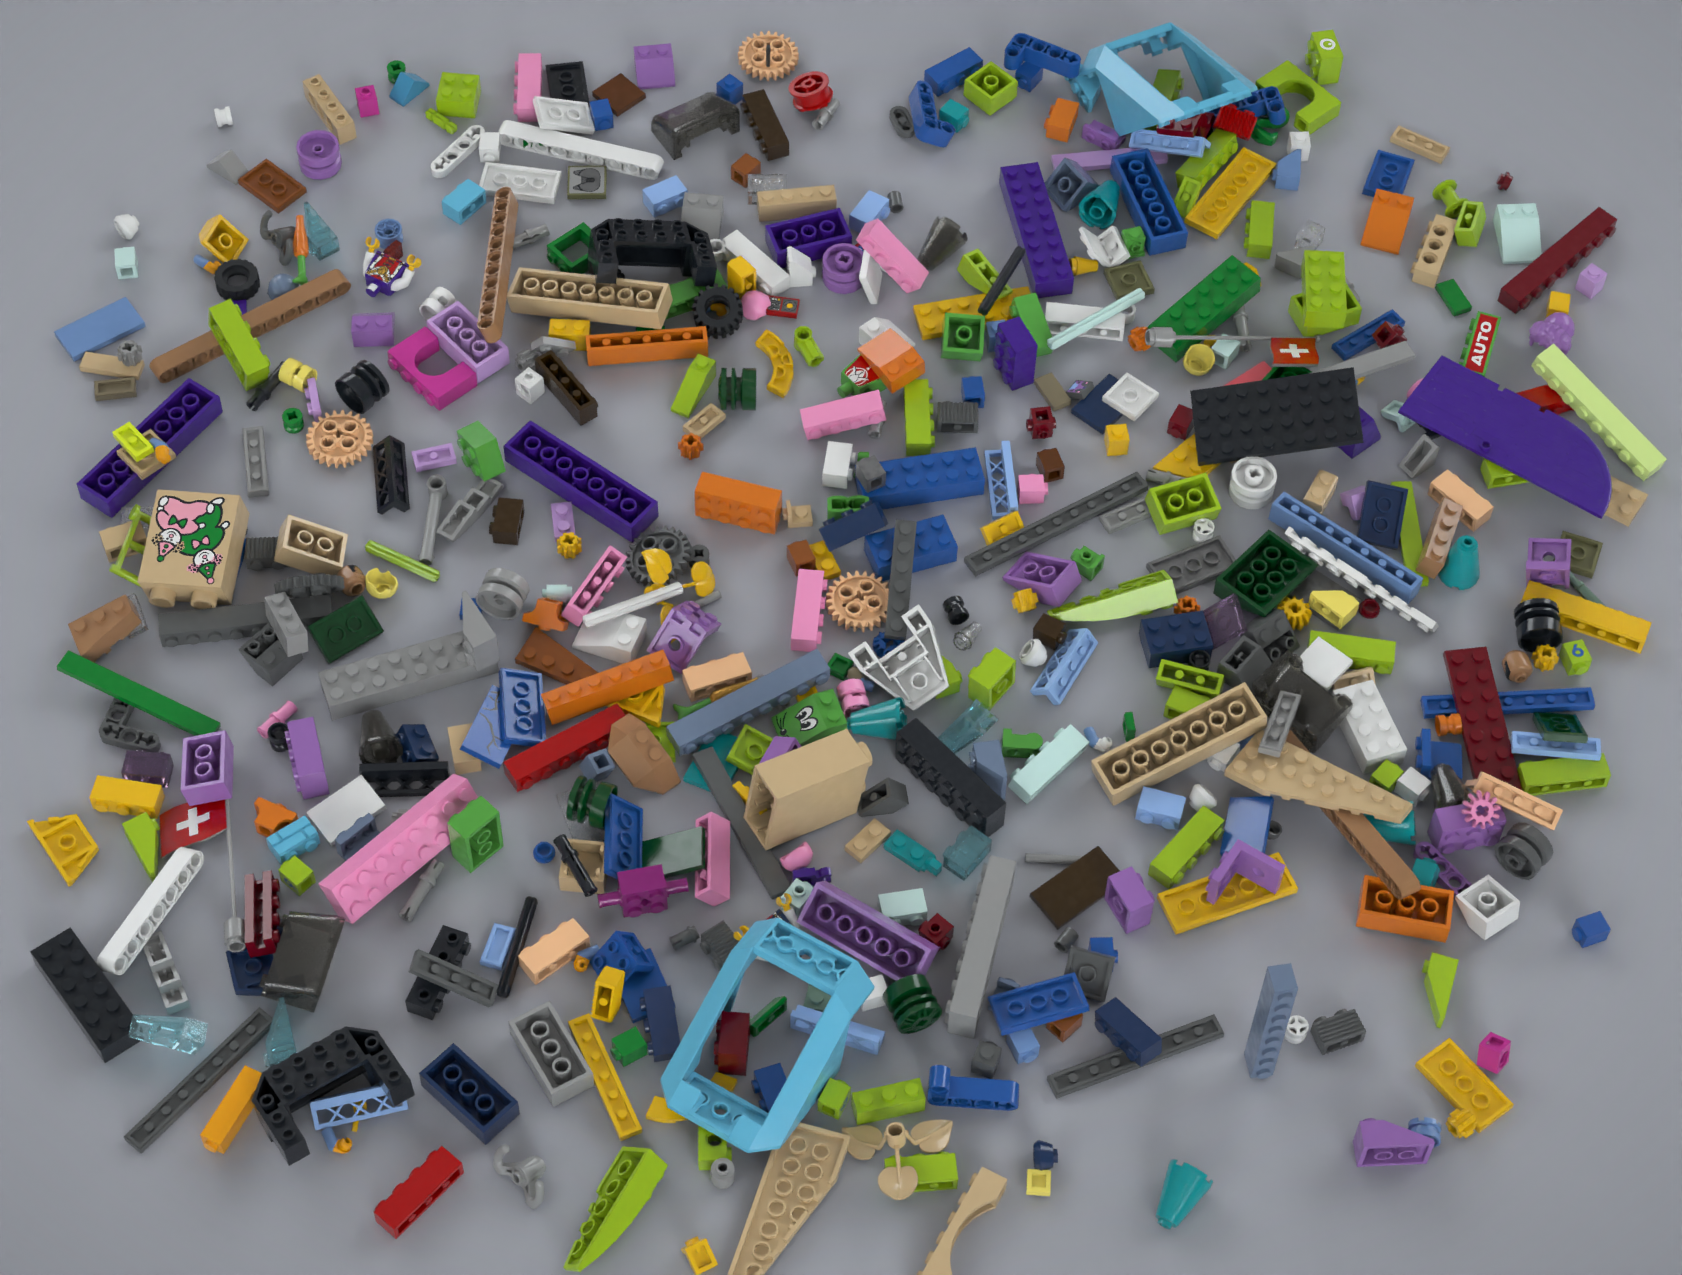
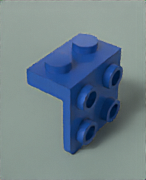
M1422 728L1420 736L1415 739V750H1418L1415 768H1418V772L1429 780L1461 782L1463 778L1461 744L1431 741V729Z

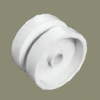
M1245 457L1234 464L1228 488L1229 496L1234 503L1242 508L1260 509L1271 502L1277 481L1276 469L1272 463L1264 458Z

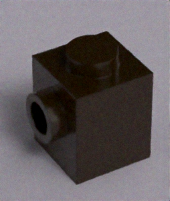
M1045 613L1042 614L1033 628V639H1039L1044 646L1056 650L1059 644L1062 645L1067 638L1066 623Z

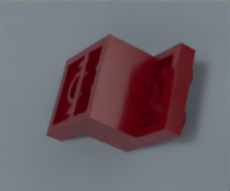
M1205 112L1178 122L1172 119L1169 120V125L1160 128L1157 126V134L1206 138L1215 120L1214 113Z

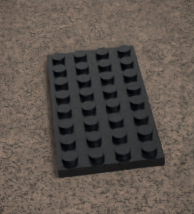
M1354 367L1190 391L1199 466L1238 461L1245 457H1267L1364 443Z

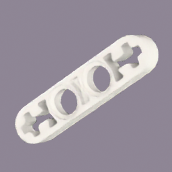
M480 125L469 127L431 163L432 176L444 178L479 146L480 132H485L484 128ZM461 144L469 145V147L467 148H461L459 146ZM450 155L457 156V158L453 160H450L447 157Z

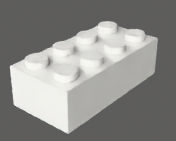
M1369 680L1333 690L1329 705L1362 773L1374 772L1386 759L1397 765L1402 764L1407 748L1374 681Z

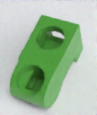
M1003 728V757L1029 758L1032 754L1037 756L1040 753L1039 749L1043 745V739L1039 734H1012V729Z

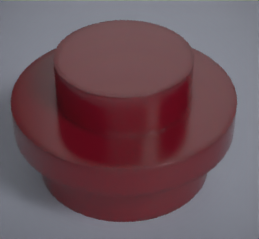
M1509 172L1500 174L1496 182L1499 185V190H1507L1513 180V176Z
M1368 598L1360 603L1359 613L1367 619H1373L1379 615L1380 606L1376 600Z

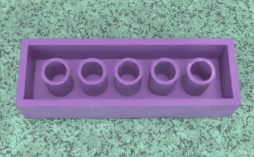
M827 881L816 882L796 921L896 981L914 974L925 976L940 948Z

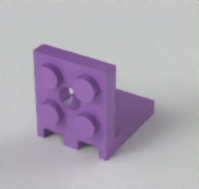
M1529 538L1528 561H1526V587L1529 580L1549 587H1552V585H1563L1565 589H1569L1571 539ZM1551 555L1555 558V561H1543V558Z
M685 601L670 610L646 651L654 653L663 649L670 667L682 674V670L688 667L704 639L718 631L721 623L717 621V617L713 614L703 612L697 603ZM672 639L679 640V650H675L672 648Z
M1238 839L1230 852H1224L1218 869L1214 867L1208 877L1210 882L1206 887V891H1208L1206 901L1214 905L1235 873L1276 894L1280 888L1285 865Z

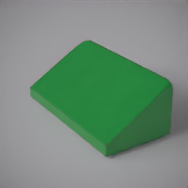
M781 996L773 999L750 1019V1034L753 1037L758 1036L787 1010V997Z

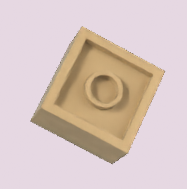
M568 839L572 848L576 849L579 853L578 858L598 888L595 894L605 893L608 875L604 873V842ZM561 860L559 872L560 890L584 893L568 865L564 864Z

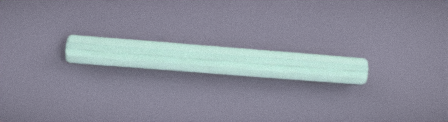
M1138 288L1047 340L1048 347L1054 350L1144 299L1145 292Z

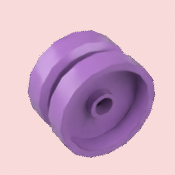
M314 130L302 135L297 141L296 150L301 172L306 177L323 180L334 176L341 169L340 147L337 138L332 133L325 130Z
M847 243L835 244L825 251L822 260V280L824 285L829 290L839 294H849L859 290L862 287L859 275L863 251L859 247Z

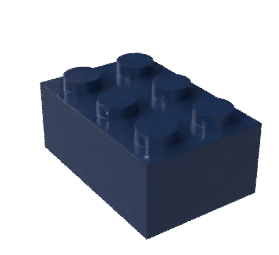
M1203 610L1141 619L1139 637L1148 669L1159 667L1161 659L1180 664L1189 663L1190 654L1195 650H1204L1211 658L1213 642Z

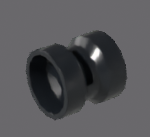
M952 596L943 602V608L948 613L950 624L959 625L968 620L969 613L964 608V601L961 596Z
M1195 650L1190 654L1188 666L1208 671L1211 660L1210 655L1204 650Z
M281 722L272 724L268 729L271 748L276 752L288 750L284 731H289L286 724Z

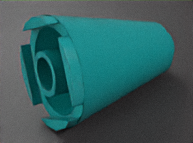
M1106 180L1080 201L1079 216L1089 227L1093 228L1096 226L1100 227L1099 229H1105L1114 222L1120 196V186L1113 180Z
M1468 535L1461 536L1450 548L1445 565L1438 573L1440 580L1447 587L1452 588L1454 586L1458 587L1459 590H1465L1477 583L1480 577L1478 542L1474 537Z
M898 697L851 712L850 717H847L848 730H852V733L857 735L896 740L897 731L908 724L907 715L902 710L906 708L904 699Z
M1411 810L1401 824L1375 819L1373 815L1363 814L1386 841L1416 845V840L1412 841L1411 836L1416 835L1414 810Z
M1172 1159L1168 1165L1155 1215L1158 1219L1157 1223L1166 1229L1176 1228L1213 1184L1212 1179L1210 1181L1206 1180L1207 1175L1185 1162L1182 1166L1177 1165L1178 1160Z

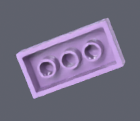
M459 301L426 321L427 328L438 337L439 347L457 364L465 362L476 373L478 384L510 363L508 347L500 339L495 343H487L477 327L478 319Z

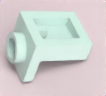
M1393 400L1381 410L1382 417L1397 422L1399 431L1405 432L1415 424V421L1399 414L1398 411L1404 403Z

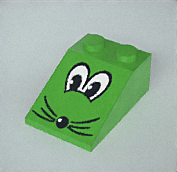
M833 688L812 694L771 717L778 736L795 737L801 746L847 729L846 718Z

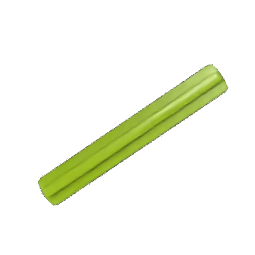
M369 540L365 545L367 552L430 581L437 582L440 577L439 570L375 541Z

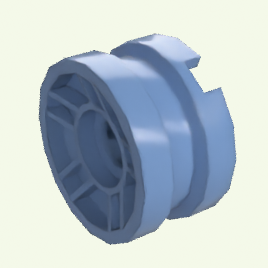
M383 219L376 224L374 229L376 239L380 242L381 248L390 250L391 247L397 248L403 243L402 226L397 220Z
M1418 1117L1409 1121L1408 1130L1434 1139L1435 1144L1433 1148L1440 1145V1122L1437 1124L1436 1119L1424 1117V1120L1420 1121Z

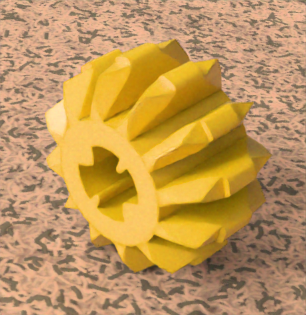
M1295 595L1292 599L1286 597L1277 606V609L1284 610L1293 631L1295 628L1301 631L1303 626L1307 627L1312 612L1309 603H1304L1303 598L1297 600Z

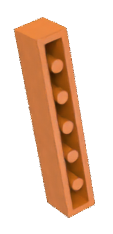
M706 326L585 335L588 366L695 358L697 354L708 357Z
M662 649L542 693L541 697L552 725L672 682L674 678L669 661Z

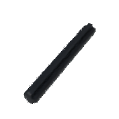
M1021 246L1015 248L980 304L978 313L983 316L988 314L1026 252L1024 248H1021Z
M528 896L525 899L498 984L497 995L499 997L507 998L510 994L519 965L518 955L524 949L538 904L535 897Z

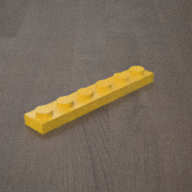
M588 1013L568 1021V1026L574 1040L593 1072L594 1084L620 1141L641 1134L642 1127L590 1014Z

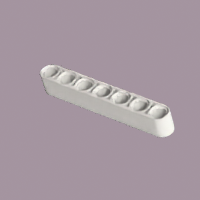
M180 847L174 852L98 956L97 965L101 971L115 975H122L126 972L202 867L204 855L201 851Z

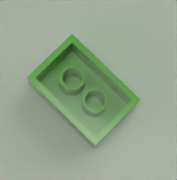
M482 796L470 801L465 809L460 813L454 814L449 819V822H447L452 856L470 873L504 846L499 811Z

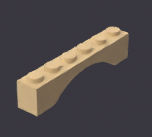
M981 1167L978 1174L974 1173L969 1182V1186H971L969 1191L962 1193L958 1201L960 1207L957 1212L952 1211L947 1221L949 1225L947 1230L940 1232L936 1240L938 1246L935 1251L931 1250L925 1260L927 1265L924 1271L919 1270L917 1275H952L950 1256L956 1239L973 1219L996 1208L1006 1190L1008 1179L984 1167Z

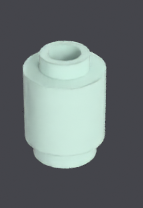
M567 584L546 585V589H542V597L563 602L562 606H566L572 598V586H567Z

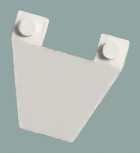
M919 604L901 616L914 636L888 654L878 659L866 641L848 653L864 676L893 697H902L905 705L913 711L949 687L934 626Z

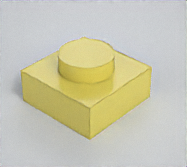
M1027 1169L1026 1195L1050 1196L1051 1170Z

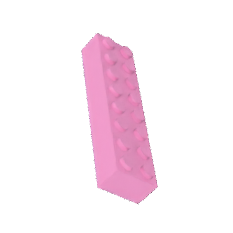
M452 774L318 883L339 918L353 924L450 844L447 822H449V819L454 814L460 813L465 809L470 801L478 798L467 778Z

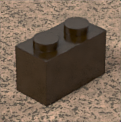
M498 498L497 505L493 506L492 516L494 522H490L489 534H492L493 543L518 545L525 513L523 499Z

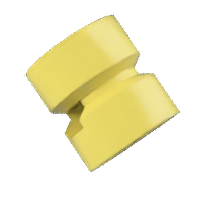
M288 358L279 371V380L293 386L305 393L304 388L308 387L307 379L315 378L317 380L316 369L303 365V363L294 358Z

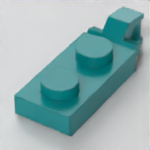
M898 829L884 843L883 848L918 872H925L927 870L937 877L942 871V863L936 860V856L931 851Z

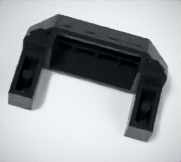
M615 218L603 221L592 228L590 232L589 274H594L596 283L616 284L618 266L680 267L682 276L692 277L694 286L709 285L714 287L717 264L707 232L686 221Z
M345 1026L262 1072L252 1098V1103L271 1142L275 1143L289 1166L310 1155L306 1140L296 1126L291 1114L309 1104L310 1100L320 1098L361 1074L365 1076L371 1086L379 1083L394 1107L415 1095L410 1078L378 1031Z

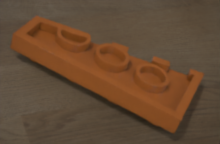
M535 627L515 658L516 664L542 673V675L566 685L599 673L537 627Z

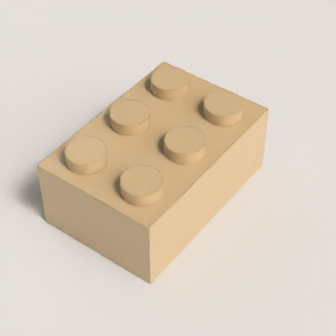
M288 514L279 529L274 561L311 574L325 573L326 575H337L339 570L343 568L348 534Z

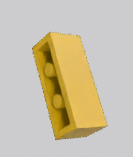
M97 775L89 798L93 809L99 812H116L123 816H138L147 812L150 818L158 819L165 795L162 785Z

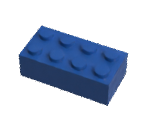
M944 514L917 521L912 573L957 561L958 546ZM895 527L865 535L864 538L865 554L875 573L876 579L882 577V581L890 579Z

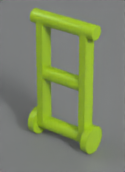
M136 504L128 519L132 520L117 562L116 564L112 563L109 571L141 587L138 583L137 575L121 568L128 548L142 555L144 554L145 546L132 540L139 520L150 525L151 516L140 511L141 506Z

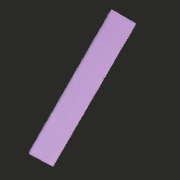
M1123 148L1052 155L1051 161L1054 170L1064 158L1076 161L1085 171L1110 169L1112 156L1139 149ZM1150 151L1156 164H1166L1168 162L1167 153Z

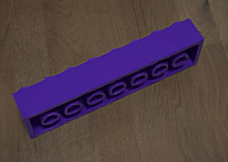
M1038 162L1000 167V188L1017 244L1026 251L1022 261L1032 293L1036 292L1038 299L1072 294L1074 276Z
M188 378L147 416L136 429L141 434L151 429L177 456L223 412L220 397ZM118 444L76 483L80 498L113 518L168 464L142 480L118 456L117 450L122 448Z
M531 420L503 446L506 462L566 501L571 502L574 506L631 543L634 542V538H638L640 533H643L659 517L658 501Z

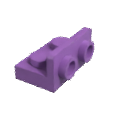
M1093 120L1090 125L1085 123L1082 130L1083 139L1101 147L1103 150L1119 149L1126 140V135L1119 136L1114 129L1096 120Z

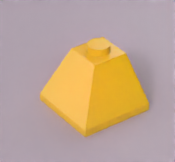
M221 214L207 220L198 234L200 243L222 263L228 262L231 259L236 260L249 240Z

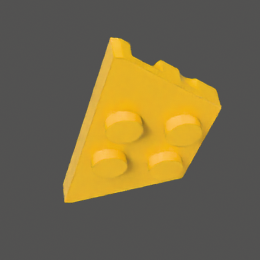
M1194 433L1154 465L1153 469L1163 472L1170 471L1171 474L1189 478L1203 473L1208 475L1221 463L1198 465Z
M664 684L606 706L610 707L618 703L626 715L630 713L639 720L659 728L665 694Z
M77 814L65 815L64 817H48V821L35 822L34 819L28 820V826L68 887L72 886L99 851L97 844Z

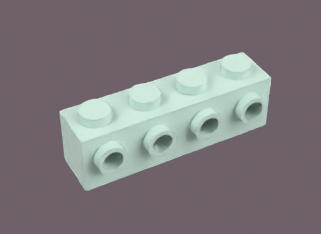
M1071 724L1066 729L1060 728L1053 736L1055 739L1051 743L1046 741L1040 747V753L1037 756L1032 754L1025 761L1024 764L1026 766L1024 768H1017L1010 775L1011 781L1008 787L1026 804L1036 797L1087 748L1089 741Z

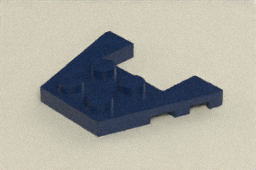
M289 916L281 919V925L277 926L281 941L294 938ZM247 948L240 952L226 951L236 995L308 996L303 974L279 980L273 954L250 958Z

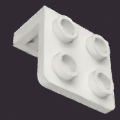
M1112 225L1098 237L1084 227L1079 228L1081 233L1080 239L1087 246L1088 255L1093 260L1097 259L1103 267L1118 266L1131 257L1115 226Z

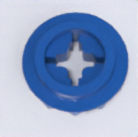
M879 632L874 637L873 650L877 656L882 658L905 641L884 638L885 632ZM893 640V645L886 649V643Z

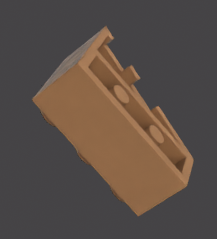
M125 594L69 623L68 626L80 656L95 663L104 653L108 654L111 651L110 647L119 639L123 640L142 621L136 606Z

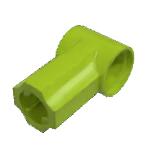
M807 326L796 328L794 332V348L801 353L808 366H818L824 361V356L812 337V330Z

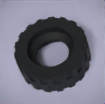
M231 259L228 262H224L215 271L214 280L217 292L225 300L230 298L232 301L249 300L259 291L260 279L257 268L248 260ZM236 275L247 277V282L239 286H231L227 281L230 277Z

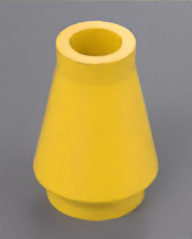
M1077 256L1069 258L1074 276L1097 272L1098 270L1097 260Z

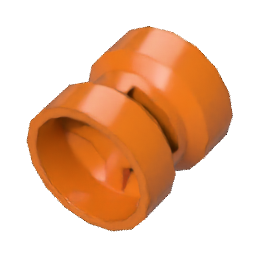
M1454 713L1447 717L1445 715H1436L1435 729L1439 737L1446 736L1448 733L1453 735H1460L1462 733V721L1459 713Z

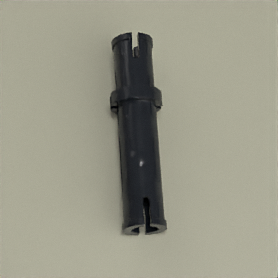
M281 361L267 380L256 388L255 394L246 402L249 409L254 405L252 411H257L261 404L271 397V393L281 382L279 380V371L285 361Z
M565 834L559 835L553 840V843L562 855L561 860L564 864L568 865L585 897L592 896L598 891V888L578 858L579 853L576 849L572 848Z

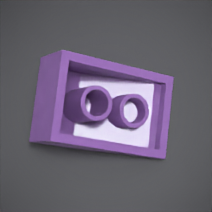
M1025 552L1002 577L1003 581L1018 590L1032 588V592L1037 593L1040 603L1060 607L1082 582L1075 561L1031 552Z
M1374 1118L1360 1121L1353 1139L1357 1167L1427 1164L1435 1144L1432 1138L1388 1121L1376 1120Z

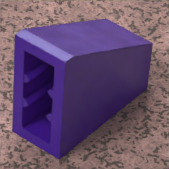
M1359 407L1364 443L1338 446L1351 459L1381 439L1374 419L1361 407Z

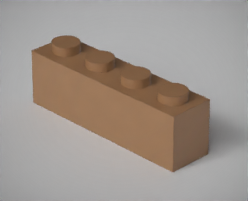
M1444 497L1434 512L1415 571L1432 579H1435L1445 565L1463 509L1462 505Z

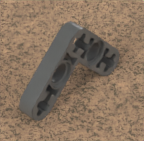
M114 698L99 728L102 742L147 755L157 753L161 748L158 735L153 732L126 726L135 707ZM116 712L124 713L120 719L112 718ZM128 735L136 736L132 742H126L124 738Z

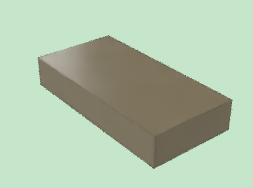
M1052 372L1034 379V385L1053 412L1071 405L1072 400Z
M128 377L94 381L95 400L103 401L137 397L136 378Z

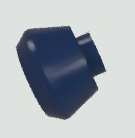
M1037 1140L1033 1144L1034 1169L1040 1171L1053 1168L1054 1163H1058V1150L1053 1149L1052 1144L1042 1140Z

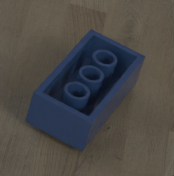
M454 1043L419 1073L421 1086L485 1145L520 1114L518 1101Z

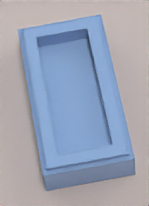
M494 923L480 959L481 966L502 971L516 928Z

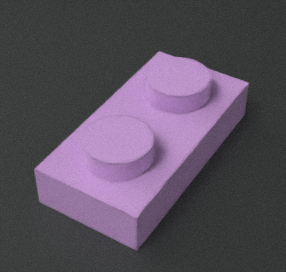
M315 378L307 379L308 387L304 388L306 400H311V403H307L309 415H313L314 422H319L318 417H322L316 380Z
M452 443L411 452L416 472L457 464Z
M572 503L551 504L555 542L565 532H573L575 535Z

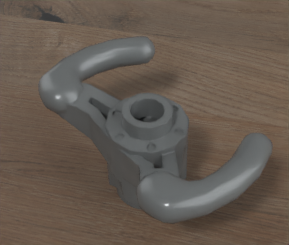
M268 210L261 219L260 235L265 240L270 239L272 244L279 249V261L283 266H287L293 256V240L296 227L288 226L268 230V221L273 215Z

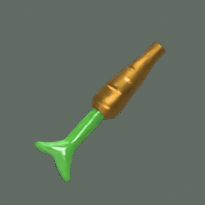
M755 677L748 681L719 688L713 691L709 698L689 707L673 704L674 710L678 713V720L758 678Z

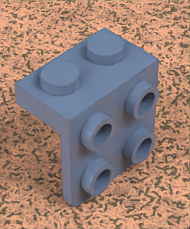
M370 813L358 818L354 825L346 831L339 833L335 839L337 853L345 861L380 834L376 827L375 818Z

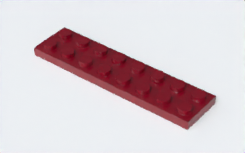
M1487 647L1444 651V662L1456 711L1459 713L1462 721V736L1473 779H1478L1480 772H1484L1522 790L1514 755L1511 753V743Z

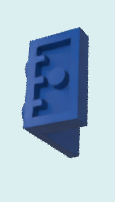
M615 931L590 960V964L598 976L605 966L624 971V983L635 971L650 973L655 967L636 935L623 931Z

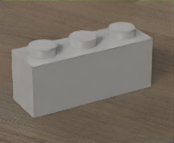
M286 592L264 597L266 617L287 656L290 657L309 651L307 631Z

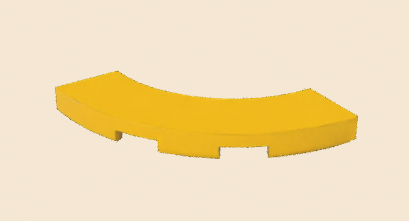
M766 329L755 342V346L769 357L773 366V374L767 384V390L784 399L793 381L792 356L784 346V342L773 332Z
M715 1072L710 1080L730 1092H733L737 1084L736 1078L719 1072ZM654 1096L646 1114V1119L661 1123H676L677 1121L688 1120L667 1108L665 1098Z

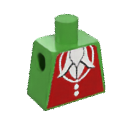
M860 354L841 372V386L837 388V392L842 398H845L849 394L855 396L875 390L881 392L887 389V387Z

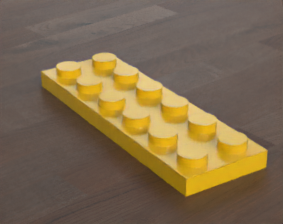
M1243 147L1187 214L1184 223L1218 240L1272 174L1273 169H1276L1277 163Z
M1029 287L1013 288L1012 294L996 300L988 314L985 315V322L1013 319L1010 315L1009 306H1011L1013 298L1031 294ZM983 293L913 305L914 316L922 340L942 337V324L945 312L983 316L978 313V308L987 294Z
M1280 853L1268 855L1285 865L1280 888L1276 894L1238 873H1235L1214 905L1206 901L1208 894L1206 887L1210 882L1209 876L1158 893L1157 900L1175 935L1297 893L1298 887Z

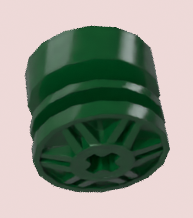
M721 368V374L718 379V399L721 404V410H727V401H731V410H735L736 402L741 401L742 410L756 411V368H743L741 377H737L735 368H732L731 377H727V368Z
M578 776L568 797L567 820L574 822L577 819L578 823L583 824L588 817L590 827L605 830V808L611 793L616 796L618 795V787L602 781L596 789L595 779L590 778L587 781V777Z
M922 974L903 977L892 983L883 993V1000L889 1012L893 1014L892 1019L896 1023L898 1031L902 1034H911L924 1030L935 1023L942 1015V1008L937 1003V998L932 995V988L927 978Z

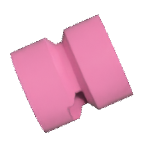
M848 679L837 686V694L845 718L850 717L851 712L870 706L862 680Z

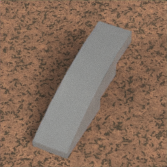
M493 478L485 482L481 480L476 488H471L463 500L459 499L436 530V533L452 542L456 541L492 504L504 488L503 484Z
M162 931L155 932L143 949L167 1013L170 1015L190 1007L163 933Z

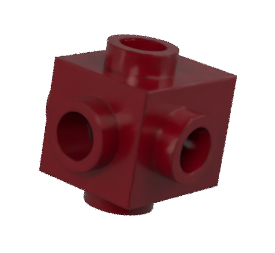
M1387 321L1372 334L1380 349L1408 340L1403 334L1405 332L1400 325H1394Z
M1050 406L1030 408L1029 419H1026L1027 432H1031L1032 439L1052 437L1053 429H1056L1055 416H1052Z
M936 913L929 921L925 920L918 929L919 936L940 947L939 950H944L953 938L954 926Z

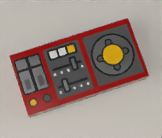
M768 295L771 306L767 307L766 315L797 319L800 299Z

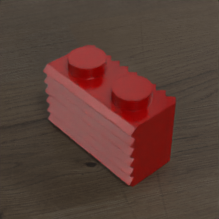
M1230 103L1220 108L1213 128L1234 133L1236 137L1249 141L1258 118L1254 117L1255 113L1249 110L1239 111L1237 106Z

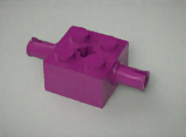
M662 864L617 872V891L597 894L599 908L619 904L624 918H634L641 914L660 913L663 910H667V897L671 894L689 892L686 877L666 881Z

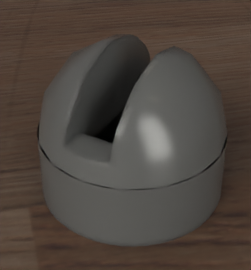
M1271 820L1268 840H1275L1282 833V827L1278 822Z

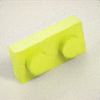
M130 421L112 432L113 437L136 462L155 452L153 446Z

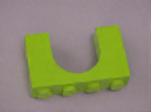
M1289 60L1255 82L1258 90L1274 86L1278 88L1280 95L1298 93L1305 96L1311 102L1295 115L1293 126L1300 132L1309 131L1310 135L1339 116L1341 102Z

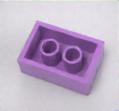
M308 717L287 722L289 731L284 732L297 792L302 791L303 800L330 794L314 718Z
M226 730L183 738L181 792L189 806L232 798L234 745Z
M1464 804L1435 809L1427 831L1431 844L1440 853L1450 854L1462 849L1471 850L1483 845H1495L1499 842L1507 821L1502 806H1500V810L1494 811V813L1499 815V818H1491L1494 825L1491 826L1486 821L1485 829L1480 827V822L1474 828L1471 826L1472 821L1466 822L1464 820L1468 815L1461 812L1462 809L1468 808ZM1479 805L1477 807L1478 811H1476V813L1480 812L1481 814H1483L1485 812L1484 808H1486V806L1482 807L1481 805Z

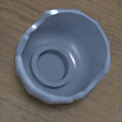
M280 273L270 280L267 294L273 300L299 287V284L292 282L294 277Z

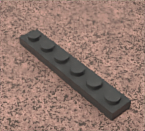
M900 519L895 521L884 638L906 640L907 624L901 616L909 611L917 521Z

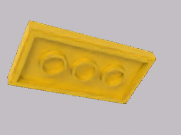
M1450 1037L1415 1064V1067L1455 1109L1461 1110L1465 1108L1474 1114L1477 1121L1475 1130L1478 1133L1482 1132L1514 1106L1505 1094Z

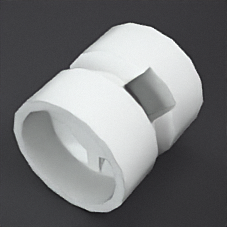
M436 287L429 295V298H426L420 305L419 311L426 320H429L454 304L456 299L449 290L443 287Z

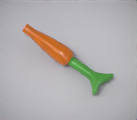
M303 215L296 216L293 253L298 260V276L292 282L300 285L308 282L305 258L309 254V245Z

